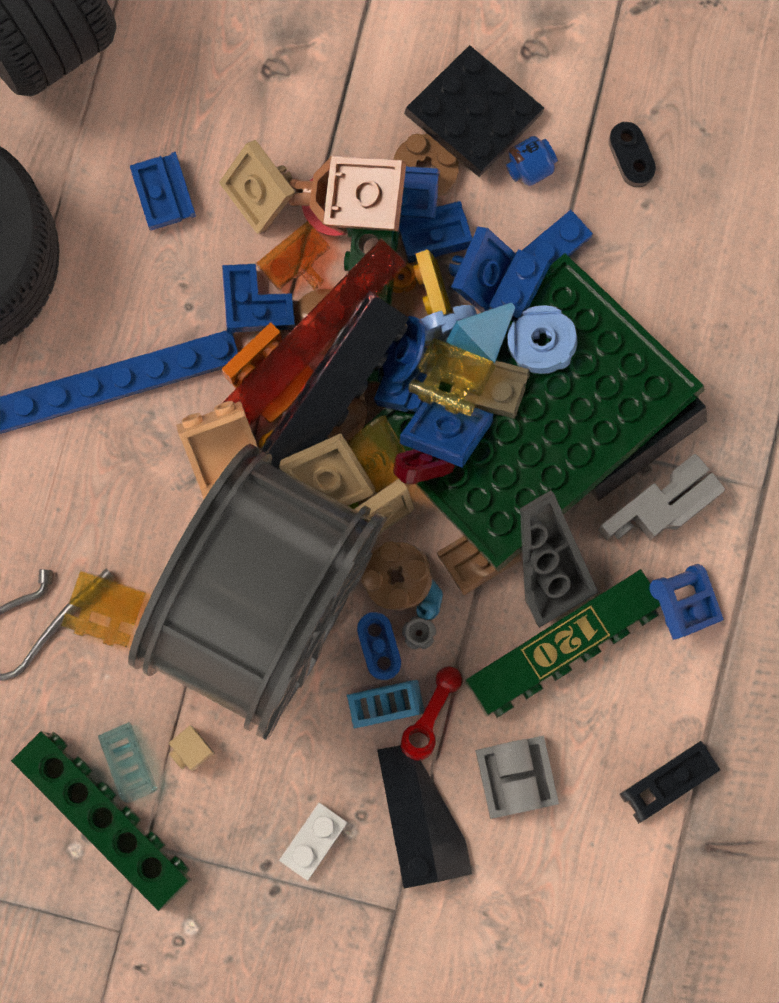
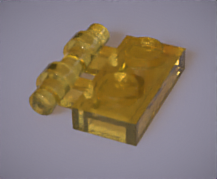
M433 338L418 365L420 372L426 374L427 377L423 383L413 379L408 390L418 395L419 400L428 404L435 402L445 406L446 411L455 415L462 413L471 416L475 404L465 400V396L468 392L481 396L496 366L491 360ZM441 381L454 386L450 394L438 389Z
M80 570L69 604L80 607L81 611L78 617L65 613L61 626L74 630L73 634L82 637L84 634L102 639L103 644L112 647L114 644L127 648L131 635L118 630L121 621L135 625L146 591ZM95 612L110 617L108 627L89 621L91 613Z

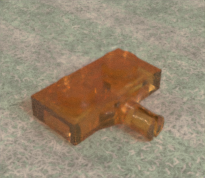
M306 221L256 262V264L278 291L292 279L298 278L301 275L310 284L312 289L315 290L318 288V284L319 286L323 284L324 279L319 276L312 266L330 247L309 221Z

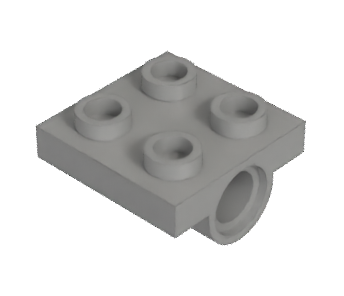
M544 735L475 750L490 819L559 804Z

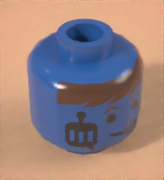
M532 136L509 150L511 162L506 164V168L515 182L521 179L525 185L532 186L554 173V163L558 162V159L547 139L540 140L538 137Z

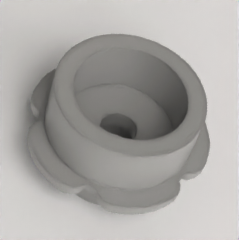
M415 616L411 618L410 622L404 624L402 635L406 638L405 643L408 647L415 650L418 648L426 649L434 642L433 636L436 634V628L431 621ZM417 630L422 631L421 636L416 635Z

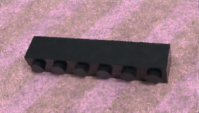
M369 290L264 443L259 454L264 451L271 454V465L280 469L279 466L282 459L329 439L328 436L335 426L340 427L349 414L347 408L353 399H359L367 389L369 382L366 380L373 370H379L388 357L386 351L392 342H398L405 334L408 327L406 322L409 318Z

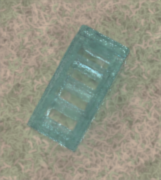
M130 722L98 735L119 797L125 803H130L158 790ZM128 738L129 743L112 750L111 744ZM133 751V756L117 762V757ZM138 765L139 769L122 775L121 771ZM141 778L143 779L142 781H139V782H137V783H135V784H133V785H130V786H128V787H127V785H126V784H129V783H131V782H133V781H136V780H138V779H141Z

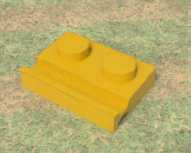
M429 250L416 253L418 264L413 265L419 285H425L428 296L423 297V303L427 314L430 315L441 310L443 315L453 313L437 259Z

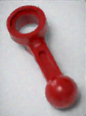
M446 666L437 672L435 677L437 688L422 717L414 725L406 728L402 734V751L413 760H424L435 749L436 737L433 727L449 695L457 692L463 683L462 674L455 667ZM414 733H422L428 738L429 743L423 748H416L411 745L409 737Z

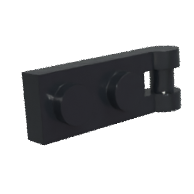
M699 741L622 791L619 795L625 803L629 802L635 811L633 816L639 824L719 772L720 768L703 742ZM646 789H649L655 798L648 805L640 795Z

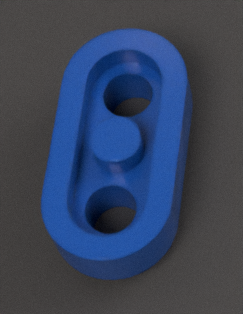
M378 612L367 613L360 619L357 626V633L369 673L374 678L387 681L394 678L401 668V657L392 626L385 615ZM373 624L381 628L380 635L376 637L368 633V628ZM382 657L388 658L391 662L390 667L386 670L380 669L377 665L378 660Z

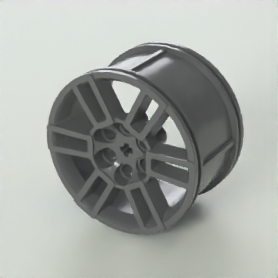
M247 444L236 454L212 486L171 555L135 632L129 651L128 664L135 669L142 668L143 673L148 676L154 675L157 671L167 675L245 718L244 729L251 731L255 725H258L256 735L267 740L272 735L280 717L299 687L302 688L316 664L327 636L348 597L358 585L373 555L371 551L387 517L377 512L372 518H369L371 508L364 505L359 511L348 507L272 466L271 454L265 451L259 454L258 447Z

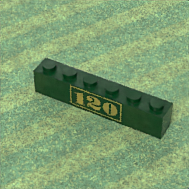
M641 569L467 678L465 684L486 717L492 713L495 714L496 718L502 716L514 708L511 701L523 694L527 700L544 689L540 683L552 676L557 681L571 672L572 668L569 664L579 658H582L584 663L602 652L599 645L609 639L615 644L631 634L628 630L629 626L637 621L644 626L658 617L659 613L656 609L661 607L659 600L651 595V583Z

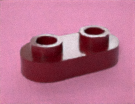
M413 449L396 455L393 473L401 482L412 485L453 472L455 465Z

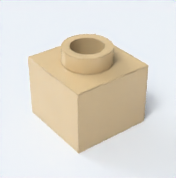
M191 725L169 742V745L174 749L169 755L181 769L187 766L191 771H194L215 754Z

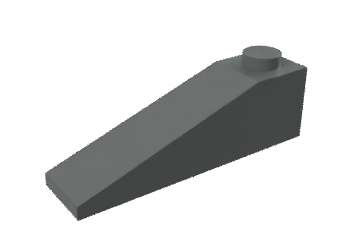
M552 491L545 493L520 508L525 601L539 628L598 593Z

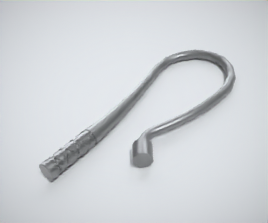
M107 568L98 577L94 578L90 584L86 585L81 592L77 593L37 640L22 664L14 671L4 674L0 673V680L5 681L21 674L56 630L76 611L82 608L84 604H87L90 599L96 596L109 582L115 579ZM39 569L38 583L41 584L39 590L4 604L0 607V615L14 607L43 596L48 588V584H52L53 570Z

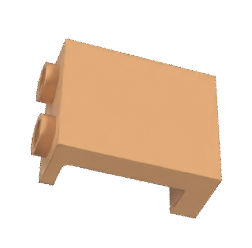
M233 401L220 403L214 407V411L201 415V413L190 414L181 420L182 423L176 425L180 440L183 443L200 487L203 500L227 465L247 444L257 447L241 401L237 403Z

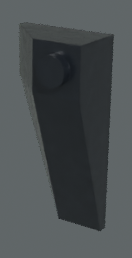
M401 745L378 749L377 752L404 889L471 875L472 870L466 840L421 760H413L407 757L402 751Z

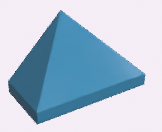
M511 302L456 321L446 342L450 347L495 363L515 306Z

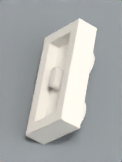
M318 803L279 861L308 881L348 822L321 803Z

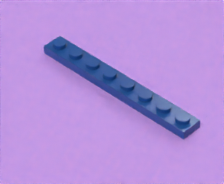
M222 331L0 396V434L221 370L238 354L233 333Z

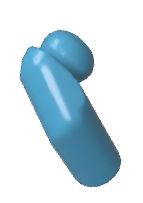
M433 579L428 595L416 609L418 617L425 620L436 618L440 612L443 598L442 590Z

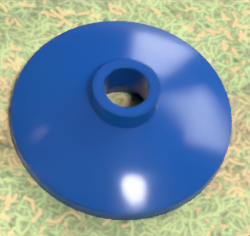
M408 316L409 319L406 322L408 327L405 334L398 342L393 341L386 351L388 357L383 364V372L385 377L394 383L407 379L424 357L425 328L422 321L414 316Z

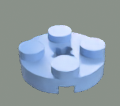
M473 305L453 307L454 313L443 315L441 310L420 319L425 328L424 346L434 342L436 347L447 346L446 340L456 321L476 315L475 307Z
M547 305L531 307L522 312L523 316L518 318L516 323L514 320L508 331V346L517 365L538 374L551 373L558 369L566 368L570 364L571 357L574 355L577 347V334L571 319H568L556 307ZM540 333H546L547 338L551 339L545 346L533 343V340L539 339Z

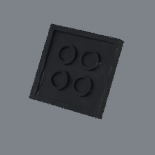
M469 45L406 107L404 114L474 174L480 177L543 113L544 107Z

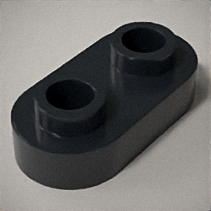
M632 122L618 123L611 130L609 147L622 178L632 187L646 186L653 179L656 165L643 133ZM624 133L630 134L632 140L625 142L621 139V135ZM641 163L644 165L645 170L638 172L634 169L633 165Z

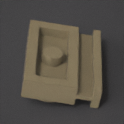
M464 353L461 367L459 366L449 398L483 411L515 419L526 389L527 379L530 377V371L527 368L499 361L492 363L477 356Z

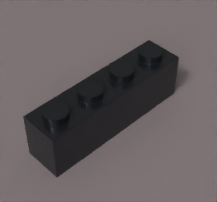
M697 397L590 492L600 501L707 422L706 406Z

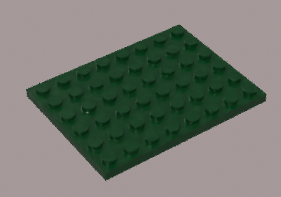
M566 253L550 265L529 308L541 305L556 307L574 323L577 334V347L574 355L571 357L570 364L564 369H558L551 373L538 374L530 372V377L527 379L526 389L515 419L491 413L493 414L492 424L463 467L455 465L453 472L415 484L498 572L522 552L520 508L545 493L552 491L564 515L705 391L704 385ZM511 320L496 361L518 366L508 346V331L514 322ZM540 333L539 339L533 340V343L545 346L551 339L547 338L546 333ZM454 348L445 356L433 386V392L449 397L459 366L461 367L463 355L466 352ZM385 408L368 422L363 429L394 462L397 454L413 450V448L400 444V435L416 412L410 410L404 412Z

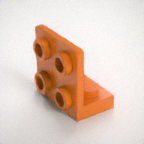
M271 322L222 368L224 377L269 423H274L290 407L314 372L282 340L281 332Z

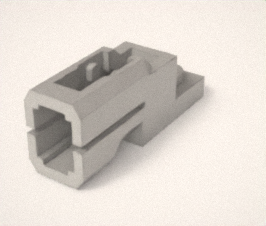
M694 454L670 474V483L664 489L660 490L655 483L603 523L598 530L606 540L613 535L620 539L634 527L631 523L634 520L649 540H652L664 529L677 530L720 496L725 491V488L716 476L711 473L674 504L669 505L710 470L701 458Z

